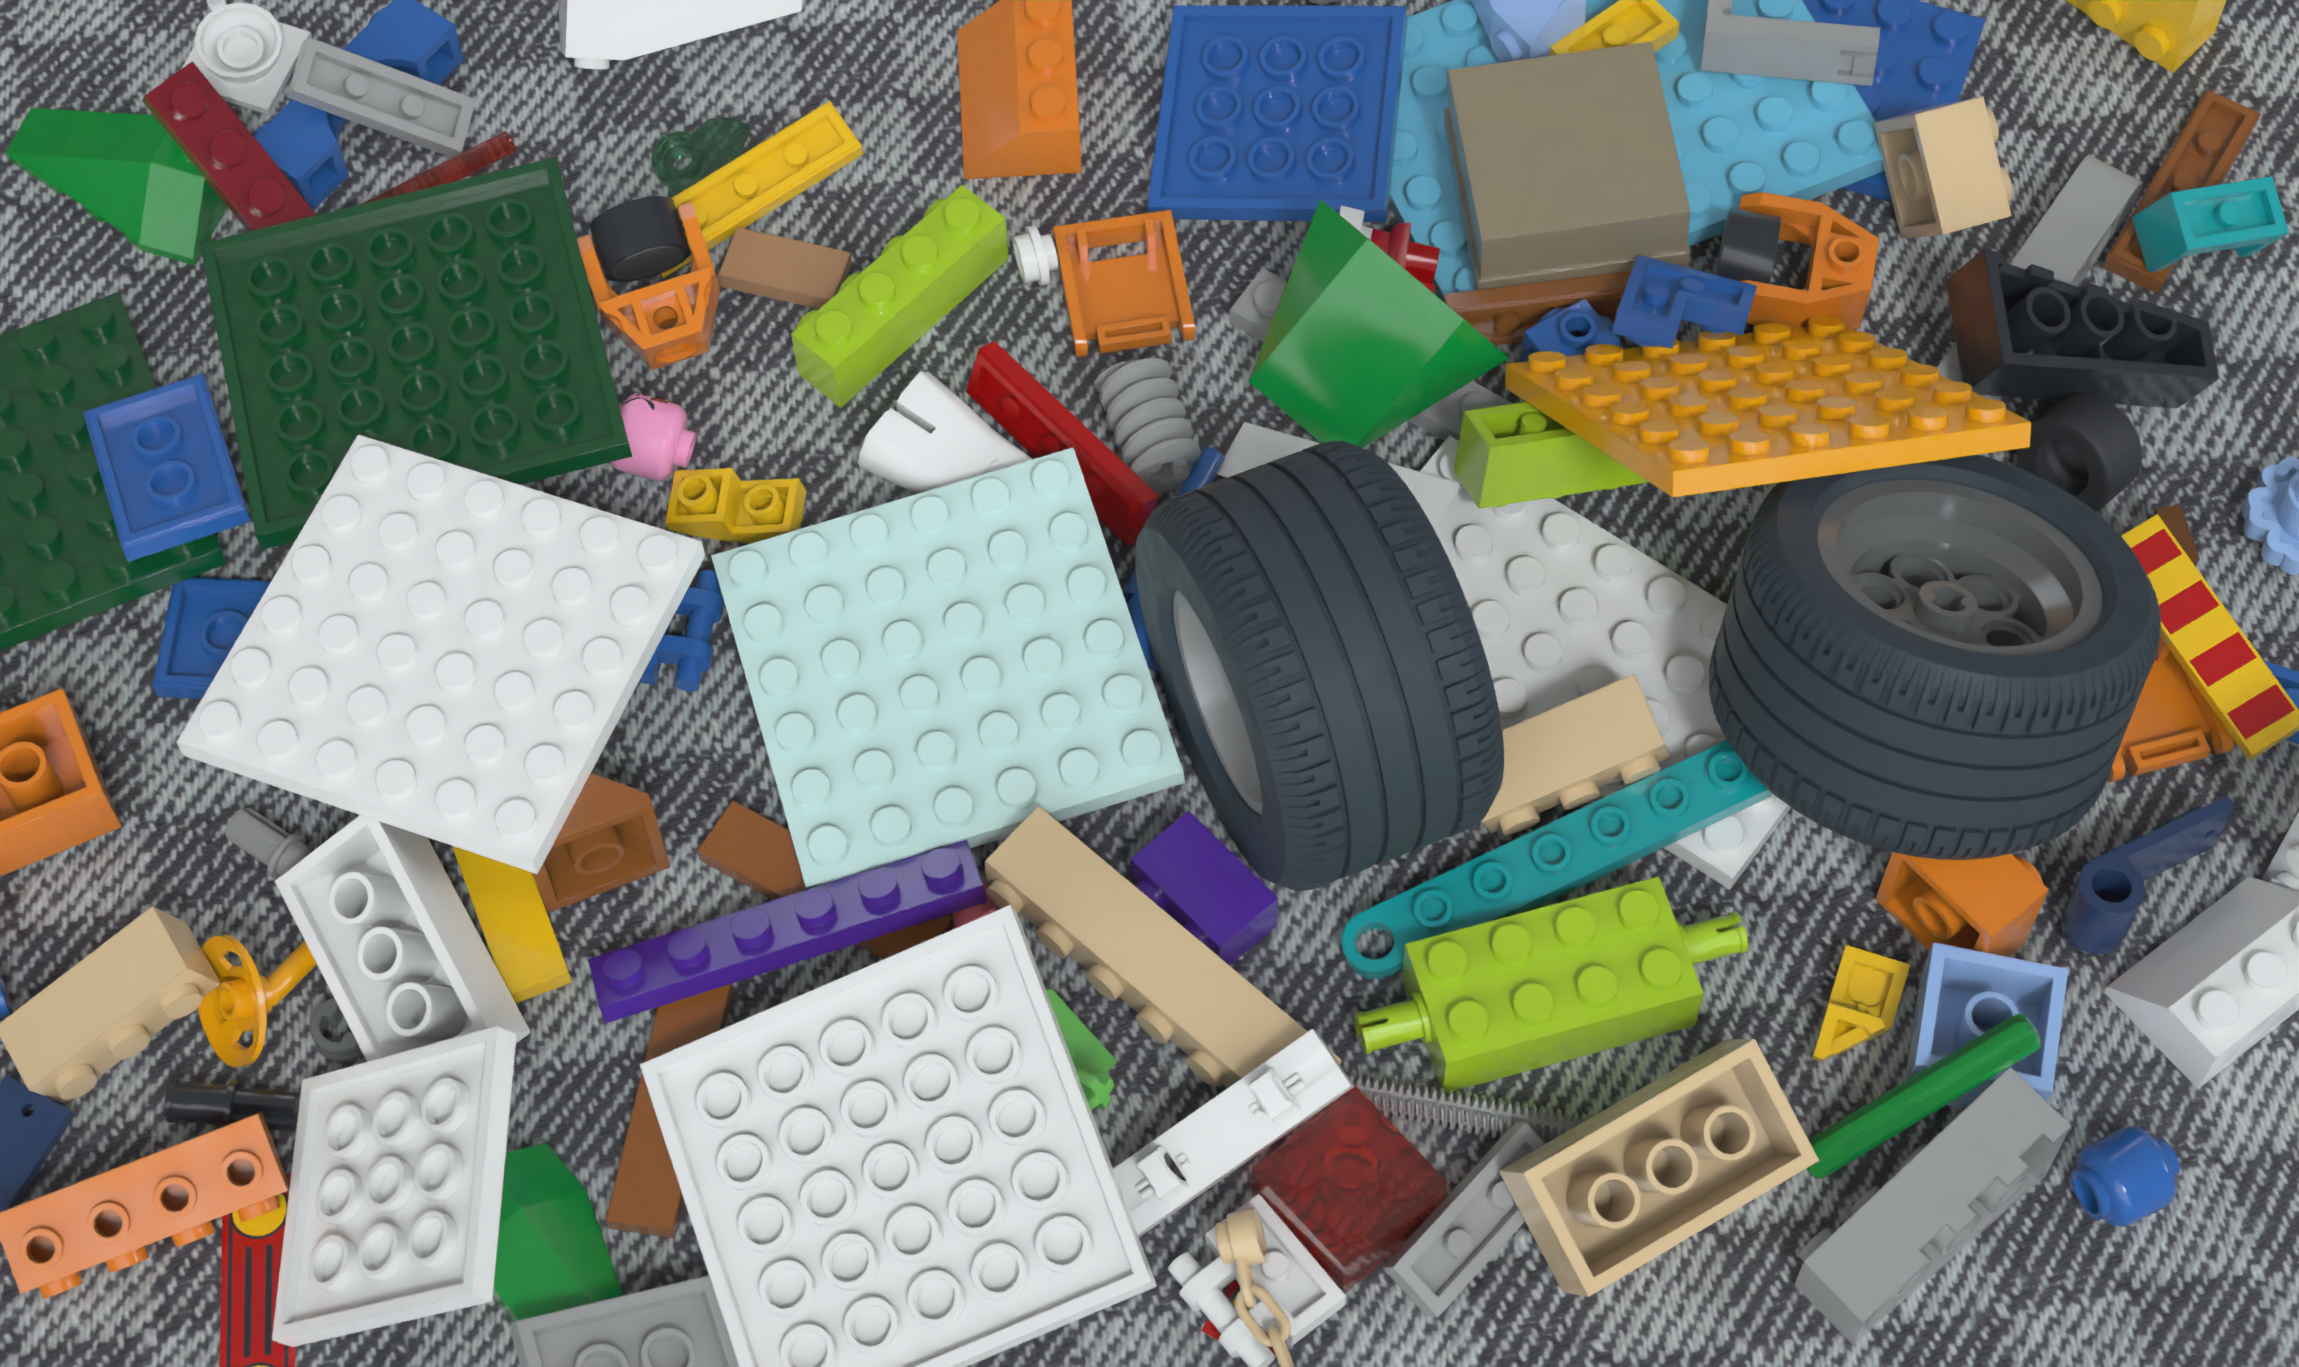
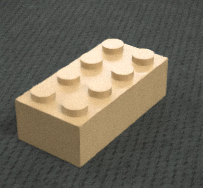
M1726 1039L1501 1169L1499 1173L1562 1292L1589 1297L1818 1162L1819 1159L1756 1040Z

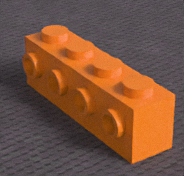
M259 1112L0 1212V1241L20 1294L39 1287L42 1298L45 1299L83 1284L79 1271L105 1262L109 1273H113L148 1259L149 1255L145 1246L171 1236L177 1248L215 1233L211 1220L237 1211L241 1222L280 1208L281 1206L276 1195L286 1192L290 1188V1184L263 1112Z

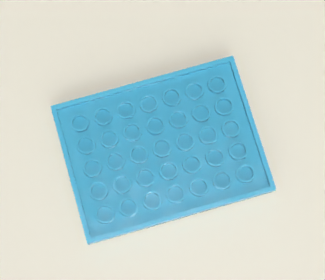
M1453 0L1408 17L1389 195V206L1398 223H1411L1409 241L1440 248L1438 264L1432 284L1435 285L1434 291L1437 297L1443 302L1444 294L1476 290L1444 129V109L1448 106V70L1502 63L1492 49L1491 42L1471 0ZM1586 0L1585 23L1619 0ZM1657 0L1680 23L1678 37L1655 52V58L1690 207L1688 247L1722 234L1729 208L1739 209L1742 195L1765 192L1810 200L1885 171L1883 157L1874 128V122L1876 121L1853 84L1701 71L1708 0ZM1802 0L1732 1L1731 15L1815 22Z

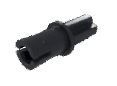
M171 1079L165 1094L164 1117H166V1122L170 1123L181 1122L225 1126L263 1112L269 1130L292 1132L297 1129L300 1094L243 1088L241 1080H231L229 1085H212Z

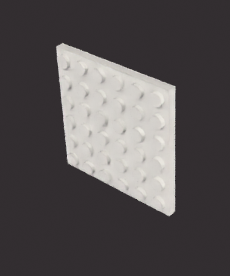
M357 435L177 740V744L183 756L538 874L705 557L702 541Z
M1011 905L640 1064L739 1367H967L1157 1287L1020 919Z

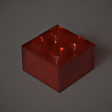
M1356 1086L1340 1096L1252 1169V1198L1258 1194L1261 1195L1344 1294L1409 1239L1442 1203L1447 1189L1446 1179Z

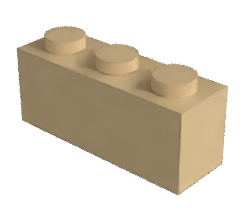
M1635 674L1502 730L1504 742L1503 780L1500 790L1482 822L1490 833L1502 829L1504 835L1515 834L1537 824L1540 821L1538 816L1540 812L1562 804L1565 810L1580 807L1600 796L1599 787L1620 778L1623 779L1625 784H1632L1660 771L1659 762L1671 756Z
M152 906L0 1022V1038L28 1090L65 1104L68 1100L88 1093L96 1085L97 1078L119 1061L133 1057L143 1051L149 1044L150 1038L174 1019L185 1017L194 1012L201 1005L203 997L218 987L221 982L187 923Z

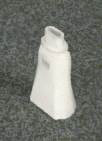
M921 371L901 393L897 400V411L890 408L868 432L860 450L858 464L860 468L916 493H922L1032 460V458L990 427L963 400L930 372Z

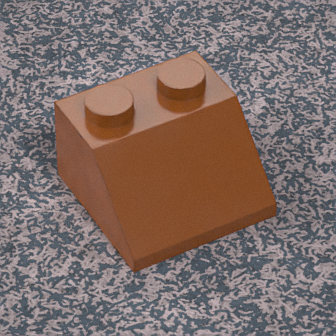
M592 773L589 775L538 874L533 873L547 913L670 868L659 825L648 793Z

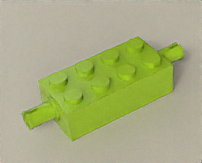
M1658 876L1405 944L1402 979L1409 1000L1365 1012H1355L1353 1019L1358 1039L1363 1038L1360 1046L1365 1055L1371 1054L1376 1050L1421 1039L1422 1043L1426 1046L1439 1087L1444 1088L1446 1094L1449 1089L1457 1091L1695 1026L1704 993L1693 965L1736 953H1746L1748 951L1745 926L1736 928V924H1740L1742 921L1737 911H1731L1727 915L1682 926L1674 917Z

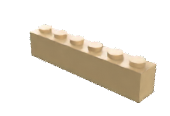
M1039 805L985 860V884L989 886L986 892L991 900L1000 909L1011 905L1017 914L1021 913L1038 928L1036 930L1037 937L1053 954L1062 959L1070 955L1088 971L1085 973L1087 980L1101 995L1111 1001H1115L1120 997L1138 1013L1136 1015L1138 1024L1153 1039L1162 1044L1170 1040L1189 1056L1186 1062L1190 1069L1208 1085L1216 1087L1221 1083L1224 1087L1229 1088L1308 1032ZM1332 1052L1338 1063L1341 1065L1342 1060Z

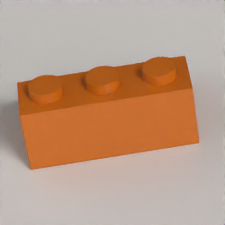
M1000 0L957 31L964 179L1082 173L1072 0Z

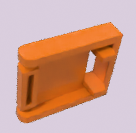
M1171 210L1053 227L1054 246L1076 357L1088 356V340L1097 339L1100 354L1172 343L1170 328L1179 327L1183 341L1196 339L1194 318ZM1144 241L1147 254L1089 262L1088 249Z
M2161 637L2153 666L2146 679L2107 781L2110 783L2124 778L2126 773L2125 764L2132 776H2138L2207 758L2211 749L2206 738H2208L2212 749L2218 755L2231 752L2234 748V739Z

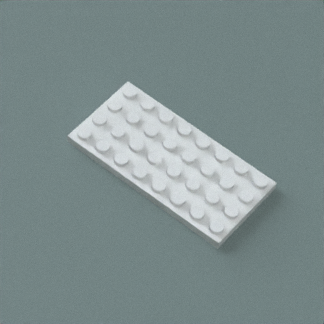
M1449 435L1420 472L1461 483L1454 473L1459 441ZM1461 484L1436 534L1460 582L1480 635L1495 688L1502 730L1635 674L1671 756L1659 762L1660 771L1727 740L1714 715L1709 689L1710 659L1726 611V603L1555 499L1546 498L1508 504L1503 507L1478 509ZM1620 778L1599 787L1600 796L1591 802L1594 803L1632 784H1625L1623 779ZM1772 794L1771 797L1664 848L1730 890L1791 807Z

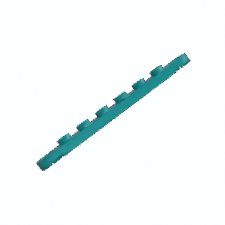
M1725 740L1355 915L1346 924L1342 933L1341 943L1346 964L1355 974L1364 976L1365 979L1377 978V980H1381L1386 976L1391 977L1395 972L1403 968L1404 949L1407 943L1531 911L1771 797L1773 793L1751 773L1730 743ZM1374 928L1378 929V931L1384 930L1387 935L1390 934L1391 939L1394 941L1391 952L1387 956L1376 960L1363 957L1356 949L1357 940L1360 939V935L1367 933V930L1374 931Z

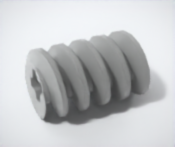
M1145 358L1120 362L1101 372L1094 383L1097 391L1100 392L1099 398L1104 411L1107 412L1106 418L1111 430L1114 432L1113 437L1117 448L1122 452L1121 460L1157 494L1168 493L1184 483L1190 474L1189 467L1199 459L1201 454L1198 442L1191 439L1194 433L1190 421L1184 419L1187 412L1183 401L1177 399L1179 390L1176 382L1170 379L1172 371L1168 361L1161 358Z

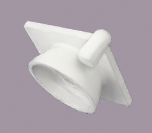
M206 0L212 12L208 13L198 25L194 39L195 45L182 68L193 61L224 101L270 115L295 69L302 43L307 37L312 38L311 32L277 22L270 12L258 5L241 2L226 4V0Z

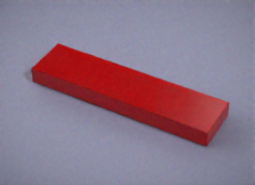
M993 341L980 347L966 393L1035 458L1074 448L1097 518L1127 546L1136 543L1139 533L1155 508L1159 495L997 342Z

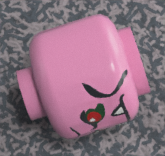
M640 393L630 395L623 404L619 403L632 457L610 462L615 469L652 481L662 482L667 480L673 473L676 465L687 468L694 450L697 433L686 430L688 418L683 407Z

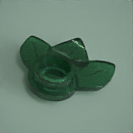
M716 117L708 119L692 133L674 131L663 136L653 150L651 164L658 180L663 185L669 187V198H673L741 156L740 150L744 147L749 137L750 127L748 124L736 119ZM683 156L692 158L688 166L682 169L673 168L674 162L678 158Z

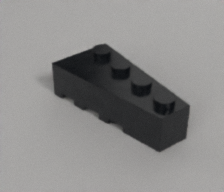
M1985 248L1946 280L1962 381L1971 385L1972 391L1978 395L2057 400L2074 392L2096 394L2119 405L2178 409L2219 379L2210 326L2207 321L2140 299L2133 304L2114 299L2109 295V289L2087 282L2082 287L2062 282L2054 279V271L2034 264L2023 269L2005 263L2003 254Z

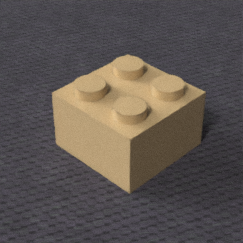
M1983 96L1941 104L1874 122L1901 239L1944 235L2011 216L2008 202L2012 200V184L2007 171L1999 165L1995 148L1999 135L1998 125L1992 110L1986 107Z

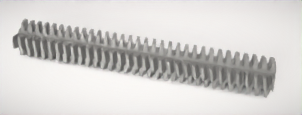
M1349 1071L1348 1077L1355 1087L1333 1101L1334 1109H1338L1341 1103L1342 1110H1347L1349 1105H1351V1112H1354L1359 1106V1113L1361 1114L1366 1108L1367 1115H1371L1374 1109H1376L1377 1117L1384 1111V1118H1388L1392 1112V1119L1394 1120L1397 1119L1400 1113V1121H1404L1407 1115H1409V1122L1412 1123L1415 1117H1417V1124H1421L1425 1117V1125H1430L1433 1119L1434 1127H1438L1440 1121H1442L1443 1129L1450 1122V1130H1454L1458 1123L1459 1132H1462L1465 1126H1467V1133H1471L1475 1126L1476 1135H1479L1483 1128L1484 1136H1488L1490 1130H1492V1138H1495L1499 1131L1501 1138L1514 1123L1526 1122L1542 1138L1545 1144L1587 1120L1585 1113H1582L1579 1119L1577 1112H1574L1570 1119V1112L1568 1110H1565L1562 1117V1112L1558 1108L1554 1115L1552 1107H1549L1545 1114V1108L1541 1105L1537 1112L1535 1104H1532L1528 1112V1104L1525 1102L1521 1110L1518 1101H1515L1512 1108L1511 1101L1508 1099L1503 1107L1502 1098H1499L1495 1105V1100L1492 1096H1490L1488 1103L1485 1095H1482L1478 1102V1095L1475 1093L1471 1101L1468 1092H1465L1463 1099H1461V1092L1457 1090L1453 1098L1452 1089H1449L1445 1096V1091L1442 1087H1440L1439 1093L1436 1095V1087L1432 1086L1430 1093H1428V1086L1426 1084L1423 1085L1420 1092L1419 1084L1415 1083L1414 1089L1411 1090V1082L1407 1081L1403 1089V1081L1399 1080L1395 1087L1393 1078L1390 1079L1387 1086L1386 1078L1382 1077L1380 1084H1378V1077L1374 1075L1370 1083L1369 1074H1366L1362 1081L1360 1072H1357L1356 1078L1353 1080L1352 1071Z

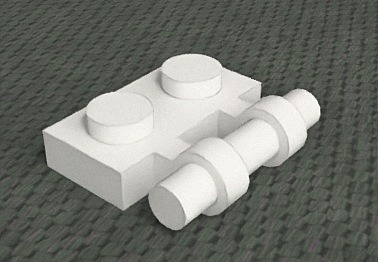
M1258 1194L1235 1212L1256 1208L1259 1213L1266 1238L1268 1261L1251 1266L1254 1284L1264 1287L1287 1315L1291 1331L1286 1340L1293 1346L1345 1306L1346 1295L1261 1195ZM1214 1227L1205 1234V1244L1216 1255V1260L1202 1269L1191 1254L1185 1252L1169 1265L1168 1270L1183 1287L1180 1295L1193 1311L1201 1309L1221 1333L1218 1341L1232 1358L1240 1356L1248 1367H1268L1276 1356L1267 1346L1262 1345L1256 1340L1238 1316L1235 1307L1222 1293L1224 1287L1235 1279L1239 1283L1236 1262L1224 1264L1221 1259ZM1256 1295L1257 1305L1248 1312L1264 1333L1273 1325L1277 1326L1280 1330L1279 1322L1261 1298Z

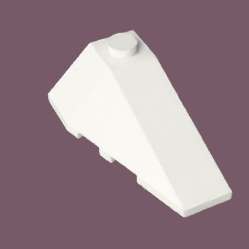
M558 0L560 50L565 57L574 58L575 67L608 69L610 60L631 59L802 11V0Z

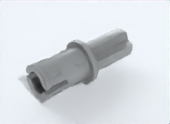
M251 808L236 811L225 829L227 839L267 865L268 875L274 879L281 877L314 851L306 845L304 835L299 832L287 833Z

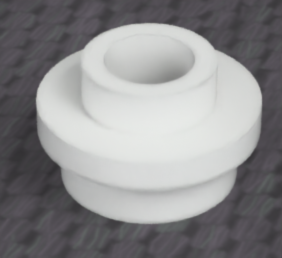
M1035 225L1026 227L1025 234L1012 238L1016 263L1024 284L1037 281L1040 286L1050 284L1049 271L1058 269L1057 254L1051 235L1040 236Z

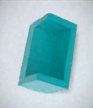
M2272 176L2170 192L2132 217L2149 272L2162 271L2185 256L2236 248L2239 257L2252 256L2289 234Z

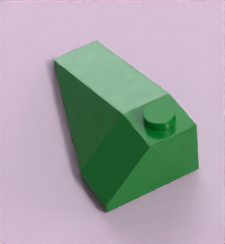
M30 108L5 152L10 162L57 194L65 193L84 206L88 215L100 223L106 221L125 235L126 240L141 251L196 266L202 255L200 243L210 240L228 207L154 115Z
M547 1143L506 1152L493 1298L508 1317L515 1323V1321L624 1296L585 1188Z

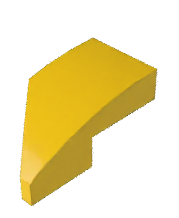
M1846 945L1812 1059L1823 1062L1890 1031L1910 964Z

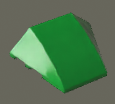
M1320 199L1248 382L1321 443L1345 441L1364 448L1508 360L1509 357Z

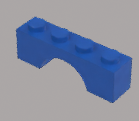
M416 0L391 1L385 8L379 9L372 16L369 24L347 46L340 48L440 85L464 61L455 24ZM291 99L269 123L261 125L254 132L253 137L314 211L349 176L338 143L341 131L348 120Z

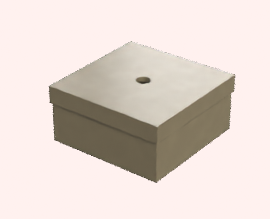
M1652 42L1448 70V106L1444 109V129L1476 290L1632 271L1637 255L1676 265L1684 264L1688 268L1690 252L1687 239L1690 207Z

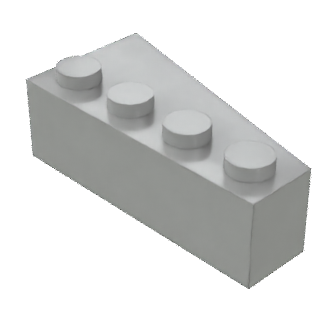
M2009 1067L1977 1099L1957 1113L1945 1129L1928 1145L1923 1144L1914 1150L1898 1167L1897 1174L1881 1189L1878 1186H1874L1863 1194L1848 1212L1850 1218L1833 1233L1829 1228H1825L1802 1249L1799 1257L1804 1262L1794 1286L1854 1345L2046 1176L2071 1125L2012 1067Z

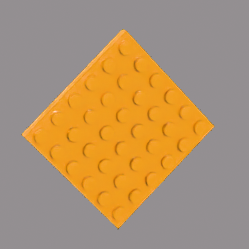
M1833 316L1813 317L1809 319L1808 326L1791 328L1788 325L1779 323L1758 324L1754 326L1753 333L1743 334V336L1735 335L1731 332L1712 333L1703 331L1698 334V340L1684 342L1675 340L1673 349L1660 345L1623 349L1617 345L1597 344L1588 346L1585 349V354L1566 356L1552 351L1535 352L1528 356V361L1506 364L1505 369L1506 389L1671 497L2030 447L2031 422L2007 410L2004 402L1986 399L1972 391L1971 385L1952 381L1940 375L1937 367L1919 364L1909 359L1906 351L1888 348L1877 342L1875 335L1858 332L1846 326L1844 319Z

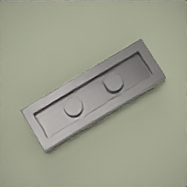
M307 37L301 45L287 98L454 159L462 153L476 99L310 37Z
M1526 1122L1514 1123L1382 1267L1427 1317H1439L1525 1222L1499 1171L1545 1145Z

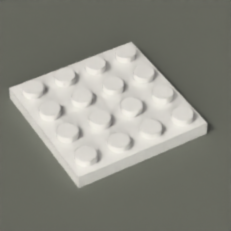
M494 1026L302 1080L273 1325V1341L295 1347L492 1302L517 1034L499 1026Z

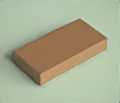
M737 227L718 273L720 287L820 309L838 293L841 285L847 279L852 266L851 252Z

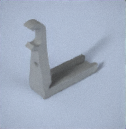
M1708 0L1701 71L1872 86L1879 47L1880 28L1731 15L1733 0Z

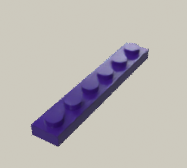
M966 839L589 958L588 963L600 1011L605 1023H609L988 901L968 840Z

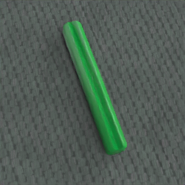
M2015 1014L1810 1138L1809 1142L1819 1161L1806 1169L1815 1179H1824L2034 1053L2041 1046L2040 1035L2036 1027L2024 1014Z

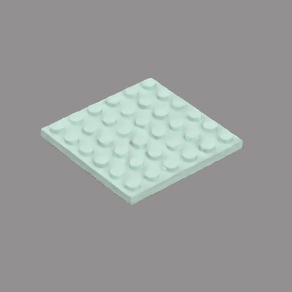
M1074 448L711 555L806 889L966 839L970 848L1009 837L1038 805L1059 822L1185 783L1183 769Z

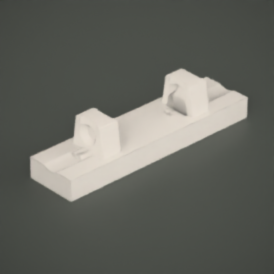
M1311 1029L1113 1168L1138 1237L1148 1232L1355 1087L1317 1030ZM1166 1152H1168L1186 1179L1185 1181L1178 1178L1167 1166L1164 1159Z

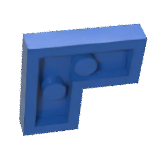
M1637 255L1616 313L1612 333L1626 336L1629 340L1641 346L1654 347L1660 345L1673 349L1681 322L1685 320L1697 323L1702 329L1712 333L1731 332L1743 336L1757 286Z

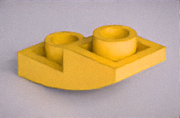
M733 468L679 470L674 473L665 525L671 531L729 542L755 543L800 529L807 491L799 478L741 481Z

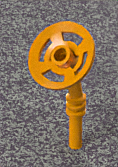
M224 934L213 936L202 946L201 949L221 984L203 997V1001L198 1007V1012L211 1047L227 1065L239 1068L249 1066L257 1060L264 1045L267 1014L270 1013L272 1006H276L317 965L305 940L267 978L259 975L249 952L233 936ZM229 951H232L240 956L242 965L233 967L224 956ZM253 1031V1044L249 1048L238 1043L242 1032Z

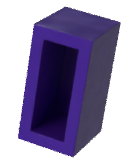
M1189 810L1130 858L1131 883L1229 966L1277 926L1278 897Z

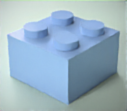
M1933 942L1920 975L1905 1081L2015 1014H2024L2036 1027L2040 1035L2041 1046L2037 1051L2010 1067L2048 1102L2053 1092L2068 969ZM2007 1069L1947 1105L1964 1108L1977 1099Z

